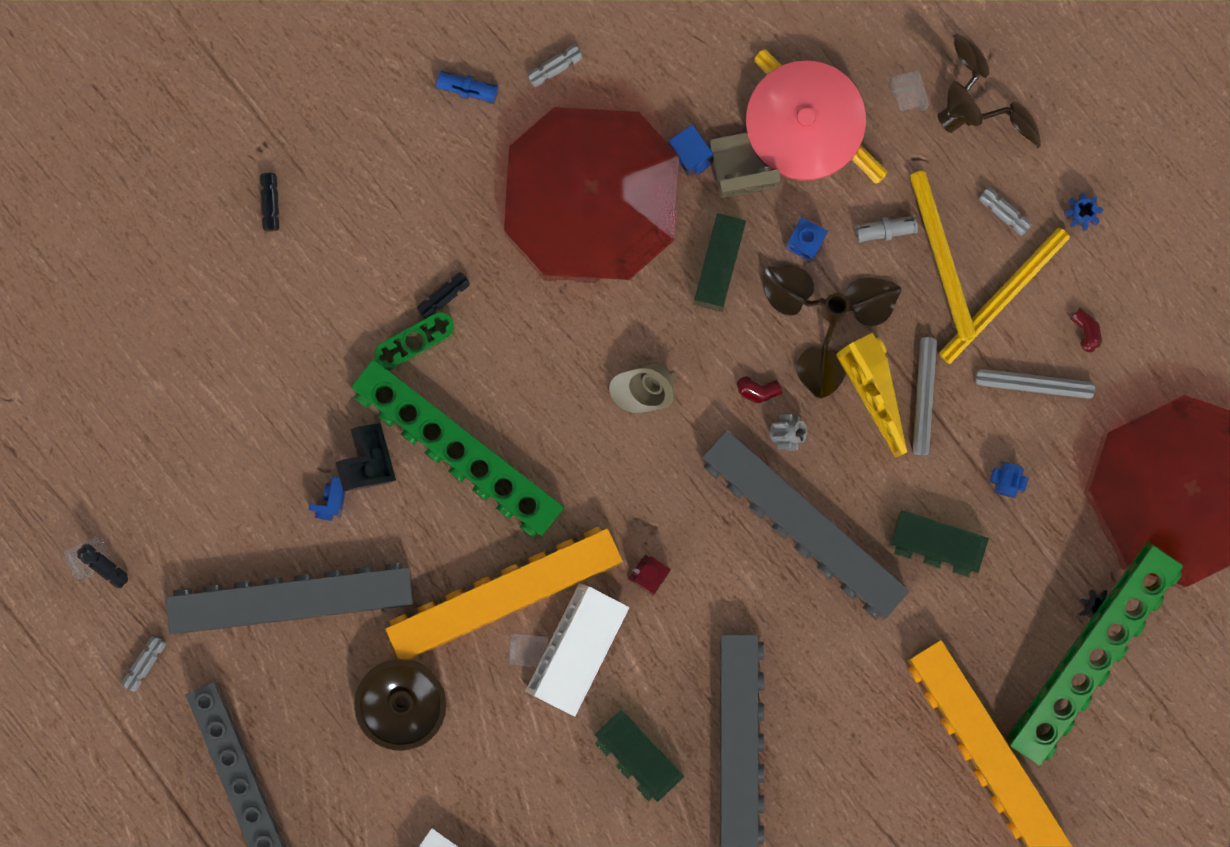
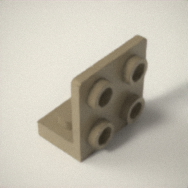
M747 133L710 140L721 198L780 187L781 177L779 169L771 170V167H767L761 162L751 147Z

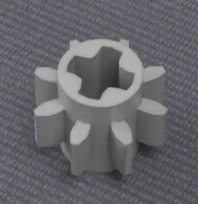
M779 414V421L773 422L770 427L772 442L778 444L777 449H785L786 451L798 450V443H804L808 434L807 426L803 421H800L799 415Z

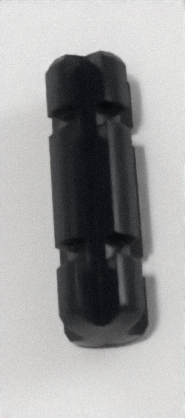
M263 173L260 175V185L263 187V190H261L262 214L264 215L262 227L264 231L274 232L279 230V218L277 217L279 214L278 191L275 189L277 187V176L275 173Z
M457 273L451 278L452 281L450 283L446 282L429 296L430 299L428 301L424 300L417 306L418 312L424 319L435 314L437 308L440 310L454 299L458 291L462 292L469 287V280L463 273Z
M83 544L77 551V557L84 564H90L89 567L105 580H110L109 583L115 588L120 589L128 582L126 572L121 568H116L117 565L100 552H95L96 549L90 544Z

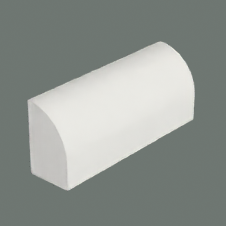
M579 583L525 692L575 717L630 607L587 585Z

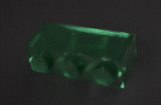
M717 213L693 305L719 312L723 311L746 220Z
M902 510L898 514L888 547L895 549L894 554L897 556L911 559L912 555L924 558L923 564L935 568H940L941 564L952 567V573L969 578L970 573L974 575L979 573L989 538Z
M622 709L595 734L598 738L595 745L606 756L612 753L620 761L616 767L627 779L632 775L640 783L636 789L648 801L654 798L658 802L684 778L680 771Z

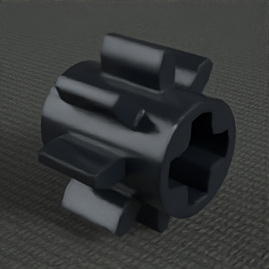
M1093 589L1090 590V599L1079 600L1081 604L1085 605L1084 611L1080 612L1079 615H1087L1091 620L1096 613H1093L1091 608L1095 606L1094 600L1097 603H1103L1107 596V590H1103L1100 596H1097Z

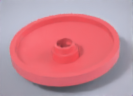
M795 61L774 69L760 81L753 91L746 113L747 135L757 157L765 166L771 167V170L779 169L781 176L798 181L823 179L844 168L859 150L866 128L864 102L854 83L835 67L817 61Z

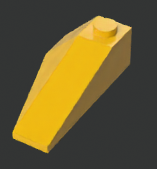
M870 333L847 345L835 355L896 459L907 453L889 363L885 355L887 352L886 347L879 337L875 338L874 334Z

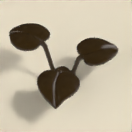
M955 34L953 37L956 53L962 63L972 71V78L965 87L957 81H953L950 84L947 107L938 113V120L943 128L952 133L965 123L968 126H979L984 119L1007 114L1019 133L1034 143L1037 148L1041 147L1037 124L1030 112L1021 104L1014 101L1010 104V107L981 114L980 109L971 99L968 91L980 75L984 78L989 76V66L985 56L974 43Z
M795 266L766 267L763 275V287L766 298L770 305L779 313L794 316L800 312L803 304L808 307L822 306V316L829 322L822 350L818 348L805 350L800 355L796 365L797 375L802 384L819 399L835 392L846 374L835 355L839 351H827L836 323L843 319L847 311L854 310V316L860 323L868 326L881 325L892 314L901 293V287L892 282L876 278H863L850 284L846 290V296L840 293H833L827 299L820 298L819 300L809 301L807 299L814 292V283L812 277L805 270Z

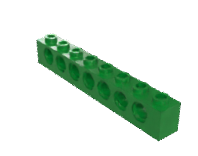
M374 359L351 386L352 390L356 393L353 397L365 408H368L370 405L380 411L377 415L379 419L390 427L395 423L402 428L401 436L414 446L417 442H420L427 448L424 453L437 464L441 460L451 467L448 472L460 482H463L466 478L475 486L472 491L486 501L489 497L498 503L495 509L505 517L511 519L512 516H515L522 522L520 528L532 538L536 534L543 538L565 510L556 500ZM388 388L393 391V398L390 402L380 403L377 400V394L381 389ZM405 407H414L417 410V416L413 421L405 422L401 419V411ZM430 425H437L441 429V434L436 440H428L424 436L425 429ZM455 443H459L465 448L463 456L458 459L448 456L449 447ZM477 462H484L488 465V473L483 477H475L471 472L472 466ZM501 480H507L512 484V491L506 496H500L495 492L496 484ZM532 499L535 501L536 509L532 514L525 515L520 512L519 504L522 500Z
M1146 541L1006 737L1011 747L1040 766L1044 760L1048 761L1054 755L1058 740L1062 735L1066 736L1072 730L1075 724L1074 718L1080 710L1084 711L1090 705L1093 698L1091 694L1096 687L1102 686L1110 676L1109 669L1115 661L1119 662L1125 656L1128 650L1127 644L1132 637H1137L1143 631L1146 625L1144 620L1151 611L1155 612L1161 606L1164 600L1162 595L1169 586H1174L1182 575L1180 570L1183 565L1177 559L1150 541ZM1150 573H1155L1157 575L1156 582L1151 586H1144V577ZM1132 598L1139 599V605L1135 610H1125L1128 600ZM1115 623L1121 624V630L1117 635H1107L1109 626ZM1094 649H1103V655L1099 660H1089V655ZM1083 673L1086 675L1085 681L1082 684H1071L1072 678L1076 674ZM1058 699H1068V704L1064 709H1054V704ZM1040 724H1050V729L1046 734H1036V729Z

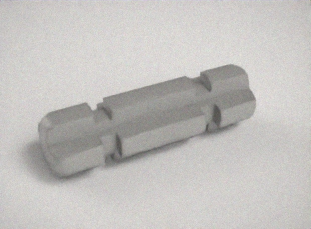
M571 45L565 49V53L562 54L560 52L542 63L541 68L538 69L536 67L529 71L527 74L528 79L534 87L540 86L545 82L546 78L551 79L569 68L570 63L575 64L582 59L581 51L576 45Z
M987 188L979 197V201L986 207L990 206L992 208L991 211L1008 226L1011 224L1016 233L1021 236L1024 235L1031 227V221L1025 216H1019V211L1003 198L999 199L997 197L998 194L993 189Z
M152 636L146 644L148 647L146 650H142L130 668L131 673L126 674L122 681V685L132 692L137 691L142 683L140 680L147 676L158 659L156 657L157 654H161L166 646L165 641L157 636Z

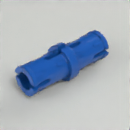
M443 70L440 71L436 84V89L461 94V98L468 99V97L491 102L492 104L495 102L499 87L498 85L474 80L471 75L463 77L444 72Z

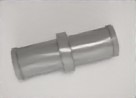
M915 215L895 219L882 217L880 221L855 224L857 242L862 243L877 239L889 241L895 236L917 234Z

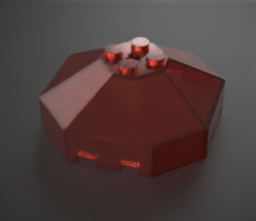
M553 107L509 146L504 221L505 237L545 281L570 280L581 283H596L600 279L630 280L675 239L679 155L640 112ZM586 180L590 182L597 180L599 182L597 185L599 192L597 194L592 192L586 194L583 191L586 188L584 183Z
M1184 395L1102 436L1084 495L1088 503H1091L1099 519L1098 522L1108 542H1111L1118 556L1117 560L1123 570L1128 568L1147 540L1177 559L1183 565L1180 570L1182 575L1173 586L1179 589L1188 587L1230 566V410ZM1194 479L1197 481L1196 486L1201 489L1200 493H1194L1191 497L1187 495L1188 490L1184 488V484L1190 483ZM1150 573L1145 576L1146 578L1155 581L1157 579V575L1155 573Z

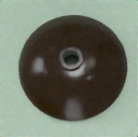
M407 659L385 661L372 668L361 680L354 702L355 716L364 734L375 744L396 751L415 749L431 740L443 724L447 707L445 691L438 677L421 663ZM399 696L405 697L407 704L404 706L398 705L396 698Z

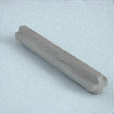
M922 337L920 340L912 451L914 455L927 456L930 451L937 340L933 337Z
M978 369L975 378L976 385L1087 399H1091L1095 394V383L1088 381L988 369Z

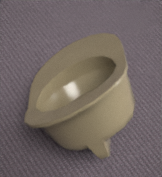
M648 363L640 368L621 372L615 375L610 382V396L618 407L630 413H644L669 407L674 401L673 388L676 373L675 371L667 370L658 363Z

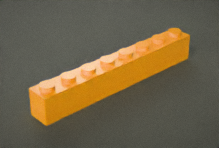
M600 526L583 533L585 539L576 543L573 542V539L562 542L556 546L558 551L546 556L545 551L528 558L530 564L521 568L517 564L509 566L500 571L501 577L492 581L489 576L473 583L474 589L463 593L462 589L449 593L445 596L447 601L437 606L434 601L417 608L419 614L410 618L403 614L390 620L391 626L385 630L398 659L410 660L622 564V558L608 528L603 531Z
M942 640L935 642L908 659L907 661L911 665L907 668L909 674L916 684L921 681L927 690L923 694L932 709H939L944 717L940 720L942 726L949 736L954 733L960 742L956 746L965 761H972L977 769L973 772L975 778L982 788L987 785L993 794L989 799L999 814L1001 812L1005 813L1010 821L1006 826L1014 839L1020 838L1026 847H1073Z

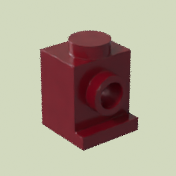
M645 554L628 580L654 596L671 569L652 556L649 557Z

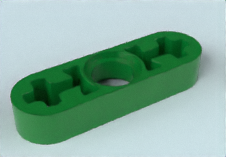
M443 312L435 313L382 342L375 349V361L387 370H393L448 340L455 330L452 318ZM440 319L442 323L447 321L449 323L446 326L447 332L445 334H441L440 331L431 334L434 340L429 343L426 333L421 328L427 326L428 331L436 327V320ZM418 333L423 337V344L419 349L412 350L407 347L406 339L410 334ZM400 340L404 351L408 355L402 357L400 351L393 356L394 362L389 364L387 360L381 361L380 358L384 356L382 351L386 348L390 352L398 349L395 342Z

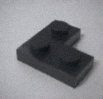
M381 423L358 426L351 429L358 457L336 462L343 492L389 484L396 481Z

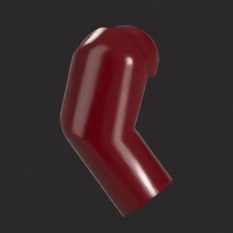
M1079 308L1071 317V320L1084 331V339L1080 343L1081 348L1088 353H1092L1102 343L1100 325L1084 310Z
M746 376L740 378L737 382L739 394L754 403H762L783 394L777 380L761 386Z

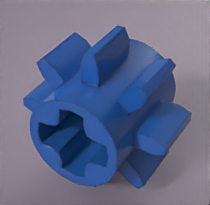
M1082 192L1078 202L1072 198L1068 201L1072 209L1066 211L1064 216L1071 217L1073 221L1070 225L1071 228L1077 224L1082 226L1084 232L1088 229L1089 222L1095 226L1099 224L1100 221L1095 216L1100 214L1103 208L1097 207L1095 203L1097 200L1096 196L1088 199L1085 193ZM1085 206L1089 211L1087 215L1081 217L1079 212Z
M1002 462L1000 469L996 467L993 469L989 483L996 484L995 493L1016 498L1018 491L1025 492L1029 478L1022 476L1024 468Z

